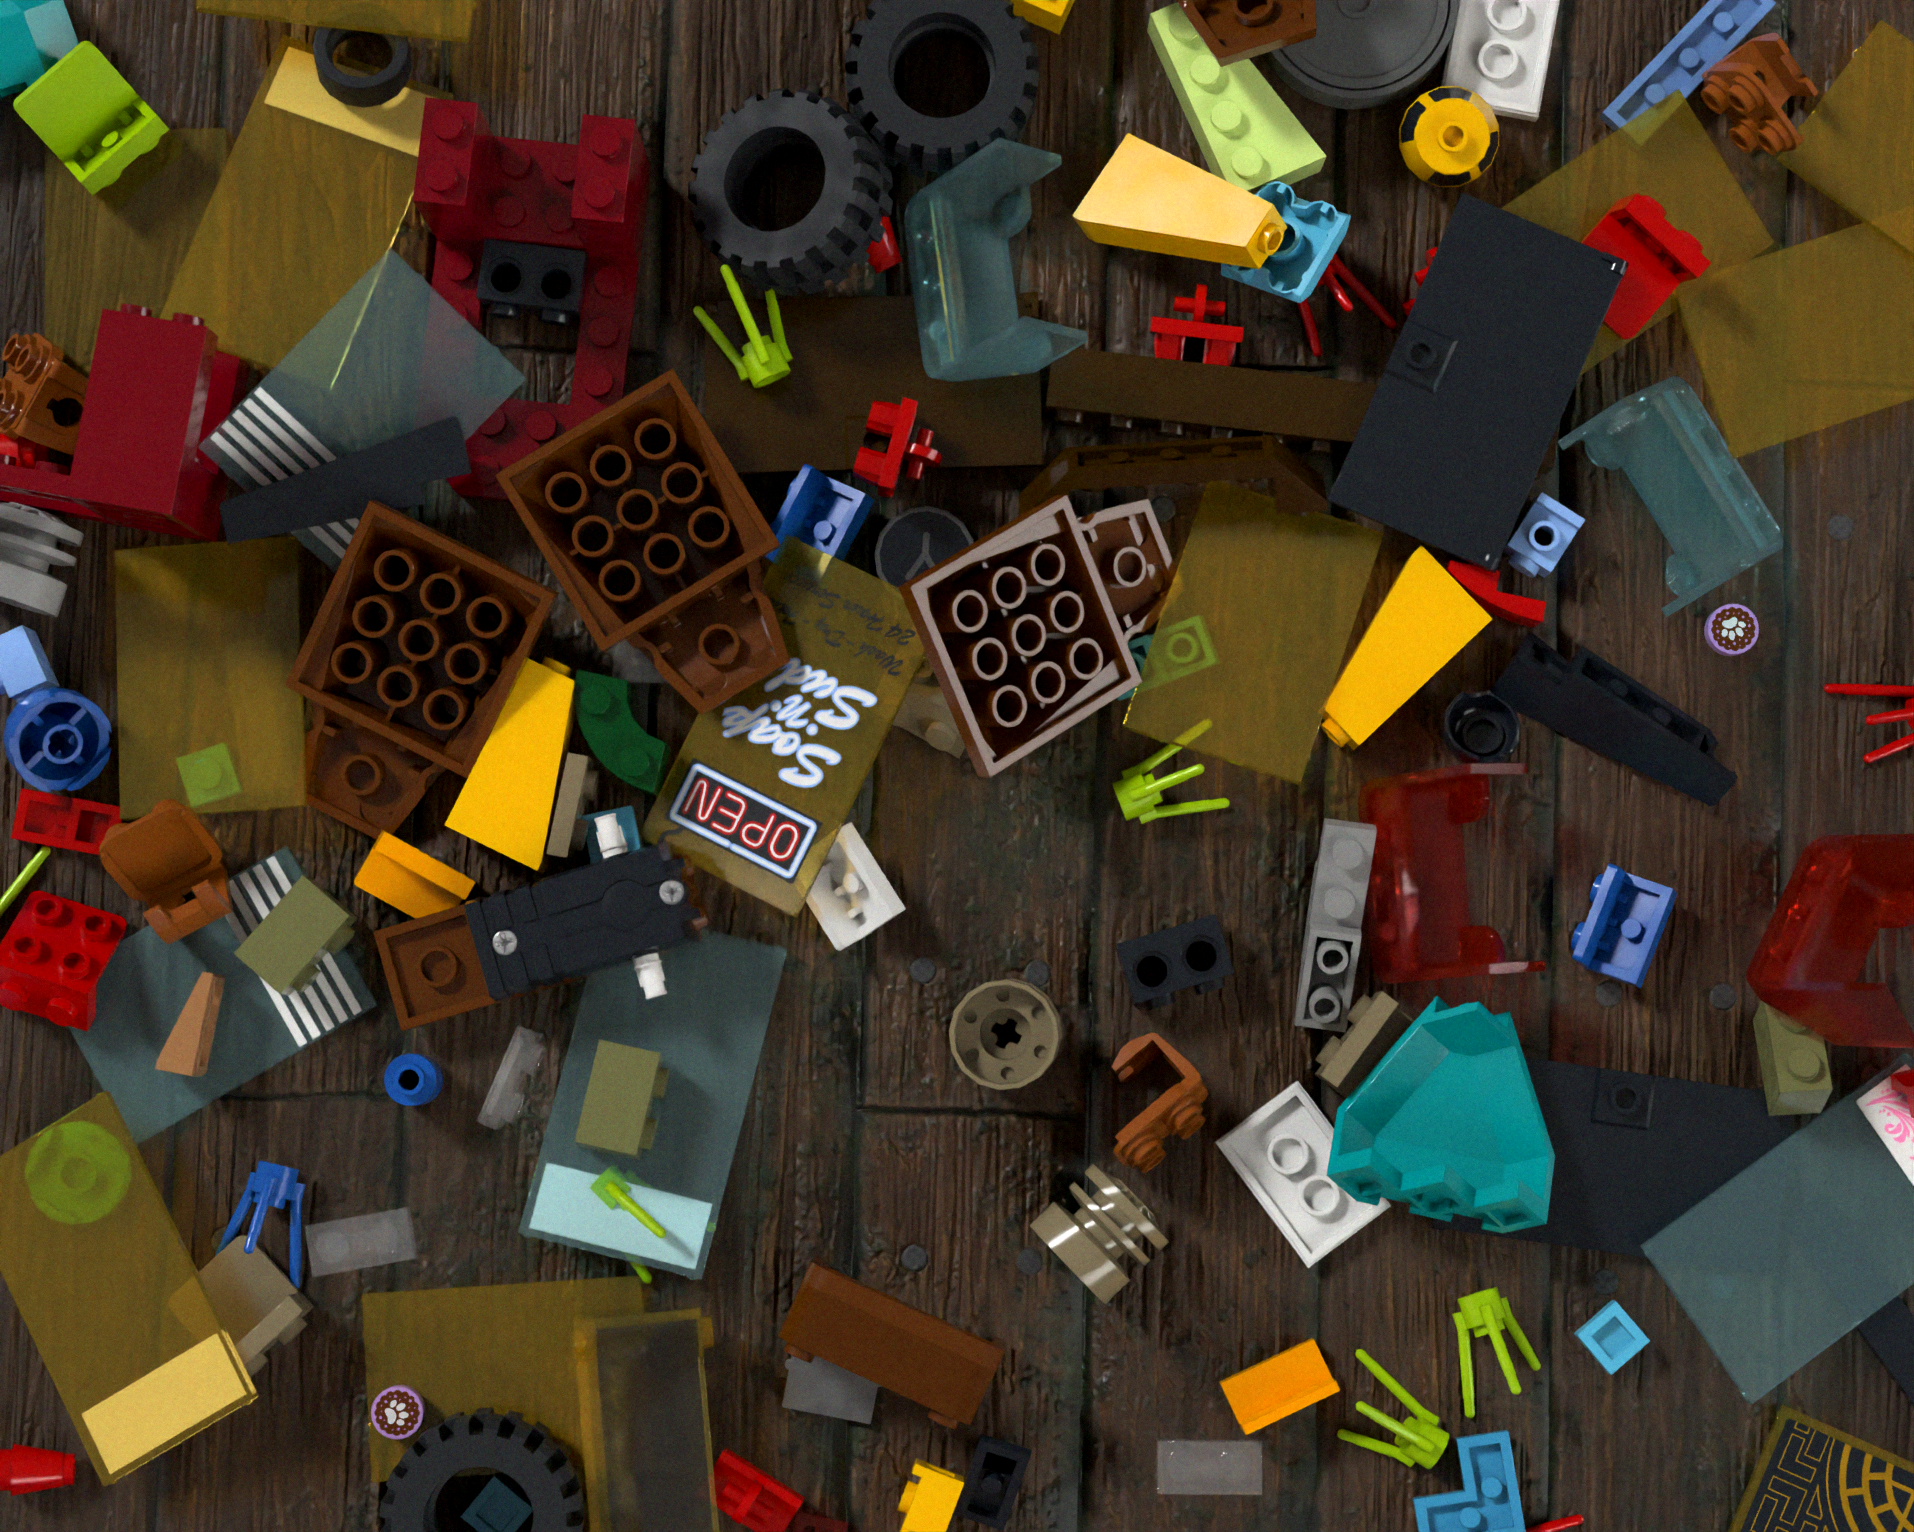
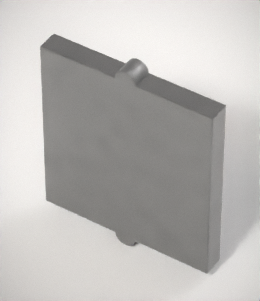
M816 1355L812 1363L794 1356L786 1360L785 1368L789 1371L782 1407L871 1424L877 1389L881 1385Z

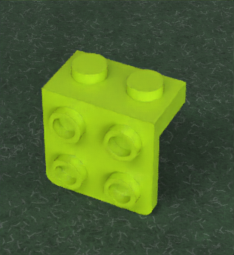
M82 41L21 93L13 103L14 110L55 153L92 196L100 189L112 185L120 177L124 168L140 154L151 151L158 144L160 137L169 130L158 115L144 102L90 41Z

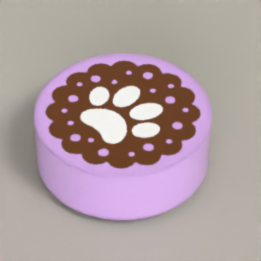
M1727 604L1713 611L1706 620L1704 627L1705 639L1708 645L1718 654L1724 656L1740 655L1755 644L1759 634L1758 621L1753 612L1743 605Z
M394 1385L382 1391L374 1400L371 1409V1418L375 1428L383 1436L391 1439H403L415 1433L423 1424L426 1415V1406L422 1396L414 1388L406 1385Z

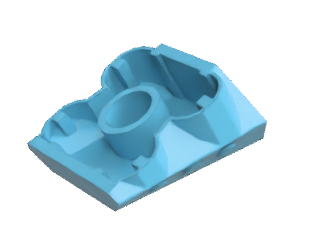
M1280 181L1269 182L1262 186L1258 192L1252 194L1274 204L1285 222L1287 229L1284 232L1280 247L1274 254L1267 257L1260 269L1221 263L1220 275L1301 303L1311 295L1344 239L1351 215L1337 211L1333 205L1322 200L1309 202L1297 198L1292 188Z

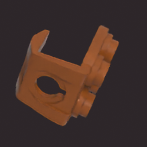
M1768 33L1752 38L1701 75L1705 86L1701 91L1704 103L1717 114L1726 112L1733 126L1728 131V135L1734 145L1744 153H1750L1753 149L1757 151L1763 149L1765 152L1775 155L1778 151L1796 150L1805 141V138L1798 134L1791 121L1781 109V106L1790 96L1815 97L1818 94V90L1809 77L1802 73L1801 68L1790 54L1789 48L1778 33ZM1756 72L1761 75L1763 82L1755 75Z
M16 333L8 340L2 353V360L8 363L9 369L5 377L0 379V432L12 439L22 436L33 442L74 456L89 379L62 362L63 349L49 338L39 333L25 334L24 336ZM53 398L57 401L63 398L76 399L81 406V414L76 423L69 426L57 424L53 418V411L46 408L50 399Z
M174 799L162 800L152 808L150 814L130 824H116L107 830L105 838L99 846V855L104 868L130 898L145 901L150 909L143 912V915L156 934L166 944L169 945L233 912L227 869L221 860L222 851L219 842L195 811L188 806H184ZM193 891L196 898L183 904L186 901L185 895Z
M1149 1033L1128 1042L1122 1047L1111 1066L1118 1075L1119 1080L1125 1085L1161 1054L1182 1079L1180 1083L1167 1090L1115 1136L1119 1143L1115 1146L1113 1153L1123 1166L1129 1165L1132 1169L1138 1167L1142 1173L1150 1171L1166 1156V1152L1162 1148V1139L1169 1133L1171 1135L1178 1134L1184 1140L1194 1134L1206 1121L1201 1114L1203 1108L1200 1104L1208 1096V1090L1202 1082L1199 1072L1187 1059L1156 1033Z

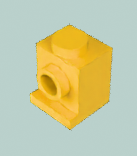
M916 1458L912 1474L920 1478L918 1484L908 1480L897 1510L906 1514L900 1532H946L965 1479L961 1475Z

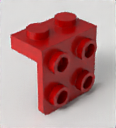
M1639 193L1618 199L1580 242L1629 263L1602 322L1622 340L1633 338L1680 283L1699 278L1711 264L1701 253L1703 246L1693 235L1687 231L1675 229L1664 218L1667 215L1665 209L1648 195L1641 196Z
M44 891L30 893L0 943V1004L10 1010H21L49 1019L59 1026H71L88 1032L96 1018V985L126 933V920L122 916Z

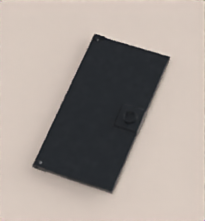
M1462 192L1327 501L1467 561V563L1485 571L1495 573L1501 561L1500 557L1629 263Z
M1524 1057L1555 1154L1547 1224L1498 1233L1481 1229L1482 1219L1454 1213L1451 1222L1431 1218L1432 1229H1448L1771 1276L1776 1254L1775 1246L1793 1115L1769 1116L1764 1090Z

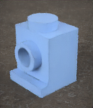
M1541 492L1534 499L1512 533L1503 552L1511 557L1508 561L1509 564L1519 572L1532 578L1536 574L1545 578L1552 572L1585 519ZM1537 529H1543L1551 535L1550 545L1542 546L1536 542L1534 534Z
M21 625L0 635V694L2 696L8 694L9 698L16 700L18 703L34 691L60 686L34 630Z

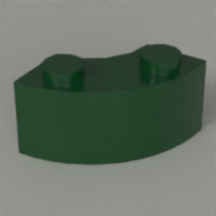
M577 669L574 693L575 708L580 728L589 747L603 765L620 780L634 789L659 798L671 748L665 742L648 735L639 726L632 708L633 687L626 680Z

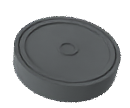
M1315 0L1316 37L1264 53L1263 55L1272 70L1283 82L1300 95L1314 102L1341 109L1378 107L1405 96L1419 86L1434 70L1451 39L1458 13V0Z

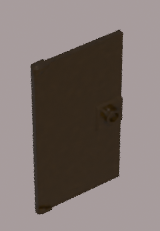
M1038 292L776 299L785 341L793 357L791 361L787 362L791 371L785 377L759 388H754L750 379L741 382L735 366L705 330L706 424L738 475L800 473L804 464L813 466L822 473H853L860 446L887 454L891 441L890 437L866 431L867 420L873 401L901 405L903 397L918 401L917 415L909 443L916 442L919 428L931 430L934 432L930 448L938 451L943 456L939 467L924 466V470L1043 467L1038 305L1040 300ZM766 299L745 300L761 337L769 335L773 343L774 339ZM704 300L703 310L714 321L741 357L745 356L742 347L750 342V339L733 300ZM903 459L900 472L907 471L910 461Z

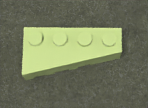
M1177 2L1150 13L1147 32L1213 175L1250 193H1255L1269 182L1280 181L1286 185H1291L1321 172L1327 156L1249 58L1220 67Z

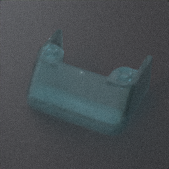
M999 137L918 191L909 201L905 211L904 225L924 370L929 377L946 382H959L1035 373L1088 341L1086 331L1026 316L1019 319L1008 239L1020 232L1031 217L1032 205L1029 186L1062 165L1061 155Z
M1678 376L1667 378L1619 400L1557 441L1562 450L1585 441L1586 453L1594 464L1599 467L1604 466L1612 471L1622 467L1675 552L1667 558L1665 579L1670 589L1681 597L1661 608L1666 617L1779 551L1783 546L1781 531L1694 390L1686 381Z

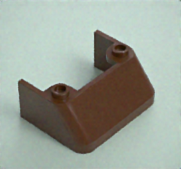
M816 1254L810 1262L778 1335L787 1342L783 1350L809 1363L813 1362L816 1355L931 1409L927 1417L956 1430L959 1422L970 1424L1006 1351L1004 1340L994 1337L993 1341L990 1342L823 1265L825 1258Z

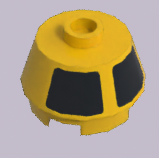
M1460 86L1437 87L1421 94L1406 110L1399 127V149L1407 167L1420 180L1437 187H1460L1478 179L1492 164L1499 147V124L1492 107L1477 93Z

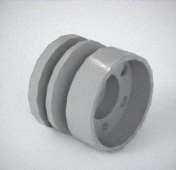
M14 502L0 503V602L39 614L58 617L68 585L48 574V568L50 564L75 566V557L57 550L55 547L57 542L81 547L84 534L69 527L58 517L47 512Z

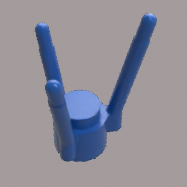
M258 1161L256 1173L250 1172L246 1190L216 1250V1256L235 1239L252 1202H255L257 1206L244 1246L246 1254L253 1253L268 1206L284 1209L286 1199L290 1200V1281L297 1288L300 1287L302 1199L306 1185L296 1183L299 1173L298 1169Z

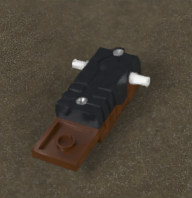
M616 813L607 814L594 819L598 828L596 834L601 848L600 853L603 855L602 860L541 878L537 883L528 882L516 886L514 890L505 889L492 893L488 898L479 897L472 899L463 905L374 931L401 1031H408L500 1002L512 1001L631 964L635 966L634 970H636L640 987L644 988L646 1000L667 994L663 983L665 977L661 966L662 962L659 956L703 943L700 930L710 923L707 908L704 903H700L698 897L700 895L699 889L693 880L692 875L696 871L691 855L677 853L675 844L667 841L628 852V844L625 842L621 825L618 826Z

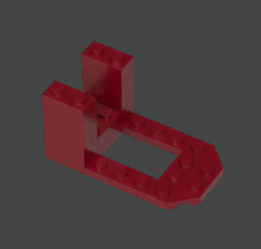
M425 97L413 202L436 237L437 245L414 430L451 416L459 418L471 459L472 471L470 474L445 478L459 497L511 503L495 474L625 396L651 175V165L635 119L583 114L579 145L494 136L478 103ZM485 238L586 251L589 263L580 317L570 405L473 394L483 308L478 302L476 295Z
M121 304L120 311L102 309L70 475H68L69 467L64 465L36 461L35 469L15 466L17 458L0 454V503L14 502L53 515L216 543L221 521L219 506L225 500L232 458L211 437L218 432L235 448L236 440L221 426L228 420L238 430L239 422L232 415L238 409L242 411L250 365L241 356H237L236 348L218 344L219 337L210 328L204 326L205 319L184 313H173L172 320L152 317L153 310L132 304Z

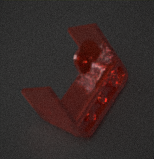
M1470 763L1374 778L1366 782L1362 787L1358 798L1359 821L1364 824L1376 825L1377 828L1366 901L1372 965L1375 973L1382 981L1395 984L1546 971L1545 961L1505 963L1504 946L1498 932L1487 925L1471 926L1462 824L1478 822L1485 816L1490 804L1489 779L1528 774L1527 763Z
M1914 834L1827 835L1814 840L1803 850L1746 972V979L1759 1000L1834 1045L1914 1048V1034L1886 984L1855 983L1879 928H1903L1914 923Z

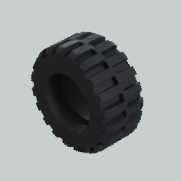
M874 0L866 8L867 18L865 21H857L851 33L852 45L846 50V90L852 117L881 146L887 163L896 167L900 162L908 166V174L923 178L925 171L937 172V180H951L952 172L965 170L968 177L981 172L982 164L988 160L995 165L1006 156L1007 147L1010 144H1018L1025 134L1026 123L1032 119L1036 106L1039 79L1038 52L1036 43L1031 42L1029 25L1024 16L1016 17L1014 15V4L1010 0H886L884 2L882 0ZM932 38H952L965 42L975 48L988 64L990 72L988 91L978 105L958 116L936 118L918 113L907 106L900 99L896 91L894 73L897 62L902 55L914 45Z
M787 88L772 89L769 92L768 99H764L760 94L753 95L743 101L745 105L743 109L737 112L731 108L720 117L724 123L716 132L711 129L702 140L706 145L703 155L696 154L691 170L697 174L696 181H690L688 184V200L696 205L690 211L693 226L701 232L700 240L708 251L718 257L720 262L729 265L732 271L755 287L764 291H769L772 288L780 295L795 296L799 293V288L807 294L823 291L825 281L831 280L837 285L849 277L847 269L854 263L861 267L870 257L866 250L872 241L880 243L886 231L880 225L882 216L889 217L891 215L893 200L885 194V191L891 190L893 186L891 171L884 165L886 156L881 146L870 137V133L843 107L829 97L821 98L815 91L799 89L795 91L794 95ZM807 154L822 155L825 164V183L821 196L811 212L801 221L786 229L761 231L757 220V202L760 191L770 174L781 164L794 157Z
M478 1408L474 1414L465 1415L461 1411L448 1416L443 1423L439 1425L434 1424L423 1432L392 1470L386 1483L388 1487L387 1493L381 1500L379 1516L385 1518V1525L380 1532H443L436 1513L439 1493L450 1477L470 1467H487L501 1471L513 1478L524 1489L533 1508L534 1518L531 1532H584L586 1528L584 1526V1519L588 1512L587 1495H583L581 1488L584 1478L580 1467L572 1466L569 1460L571 1451L564 1441L561 1440L555 1443L548 1436L551 1429L540 1421H537L535 1426L522 1421L523 1413L508 1410L506 1415L495 1414L494 1408Z

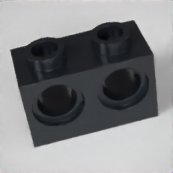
M485 238L476 298L483 309H489L488 315L495 318L518 320L520 313L539 316L538 321L546 325L567 327L569 326V320L580 321L589 257L586 251ZM513 271L521 275L520 284L515 290L500 292L496 289L497 279L503 273ZM565 278L571 281V289L565 297L552 299L546 296V288L552 280Z
M1216 914L1115 945L1132 1004L1144 1001L1147 1011L1175 1003L1176 999L1173 992L1193 986L1196 996L1226 987L1223 977L1234 973ZM1202 942L1212 949L1214 961L1207 971H1196L1188 965L1186 952L1192 943ZM1143 958H1156L1165 968V977L1161 984L1156 987H1148L1142 984L1137 977V966Z

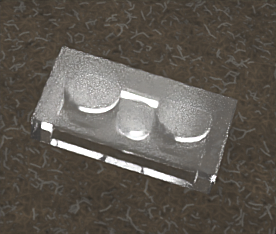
M517 1026L476 1122L495 1130L502 1129L505 1121L514 1123L525 1098V1095L518 1092L525 1074L527 1073L532 1076L535 1074L545 1052V1047L539 1045L542 1033L525 1026Z
M410 1207L304 1226L312 1277L418 1258Z
M1157 1439L1156 1492L1157 1494L1262 1495V1441Z

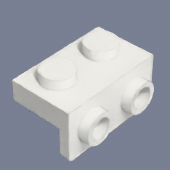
M852 822L840 827L809 850L794 881L824 932L838 951L868 936L906 910Z

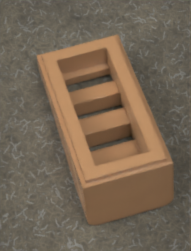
M202 972L156 1061L155 1069L188 1076H204L206 1074L226 980L224 975Z

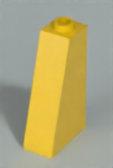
M1129 133L1125 136L1072 215L1088 239L1096 243L1260 269L1267 257L1278 250L1283 241L1284 232L1287 229L1274 204Z
M1422 545L1407 559L1318 713L1325 720L1320 725L1321 728L1341 748L1347 743L1353 750L1356 749L1492 620L1486 611Z
M546 656L541 664L528 658L445 823L446 827L544 874L548 866L549 855L546 853L576 712L574 697L575 681L569 678L573 670Z

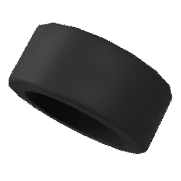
M363 4L343 7L327 16L316 30L313 53L319 82L330 96L343 104L362 108L382 105L398 96L408 83L412 60L407 32L394 15L382 8ZM367 35L378 37L391 46L393 57L388 67L376 75L355 77L344 74L334 66L332 58L334 50L340 43L350 37Z

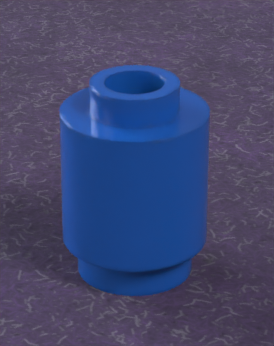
M404 1054L395 1058L388 1065L384 1076V1084L388 1095L395 1102L405 1106L424 1105L433 1101L439 1095L443 1086V1073L439 1064L427 1055ZM410 1069L414 1070L419 1076V1083L412 1090H408L404 1082L405 1074Z

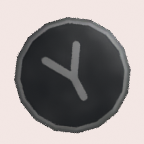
M930 506L909 508L891 518L879 534L874 552L877 576L886 590L902 604H905L898 588L899 586L973 544V539L964 523L946 510Z

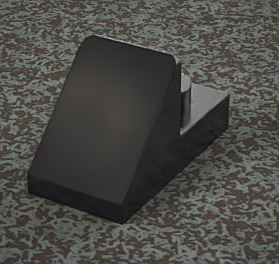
M980 1434L954 1515L1004 1531L1032 1450Z

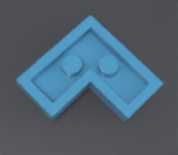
M1508 1430L1455 1437L1464 1490L1412 1498L1418 1532H1526Z

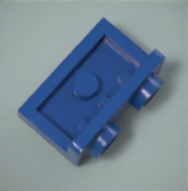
M804 464L798 476L791 482L787 491V498L775 521L769 525L781 547L764 556V558L779 568L792 572L793 575H798L800 578H805L806 581L813 582V584L828 590L874 499L866 493L827 477L815 467Z
M1609 863L1605 874H1599L1591 888L1590 902L1593 904L1586 922H1580L1574 931L1571 941V949L1574 951L1572 959L1585 969L1641 988L1678 893L1673 888L1626 873L1621 867Z

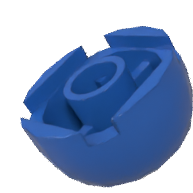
M57 687L34 691L16 704L6 720L3 733L5 753L18 775L41 791L52 792L51 790L59 791L63 789L73 791L81 789L100 774L109 760L111 749L108 747L110 739L108 730L111 732V726L101 708L77 691Z

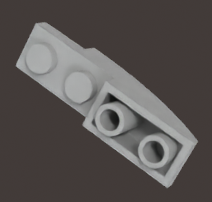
M1324 818L1318 861H1315L1306 920L1295 1010V1026L1346 1033L1348 1023L1346 1017L1350 1011L1362 938L1361 924L1377 834L1376 825Z

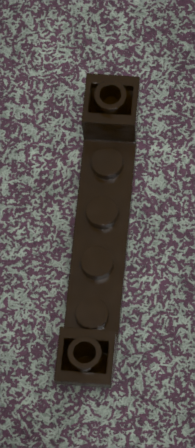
M1272 435L1066 447L1019 494V516L1055 495H1067L1070 501L1069 490L1082 489L1086 492H1100L1108 487L1133 486L1137 489H1152L1160 484L1184 483L1189 486H1203L1211 481L1236 480L1240 483H1254L1262 478H1272L1276 514L1288 513L1293 516H1306L1314 511H1328V502L1323 476Z

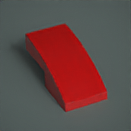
M1452 560L1443 567L1485 611L1505 620L1535 628L1543 622L1546 607L1545 601L1496 591L1500 571L1496 570L1495 573H1491L1477 566Z
M21 788L11 839L99 855V846L105 838L107 830L122 822L124 807Z

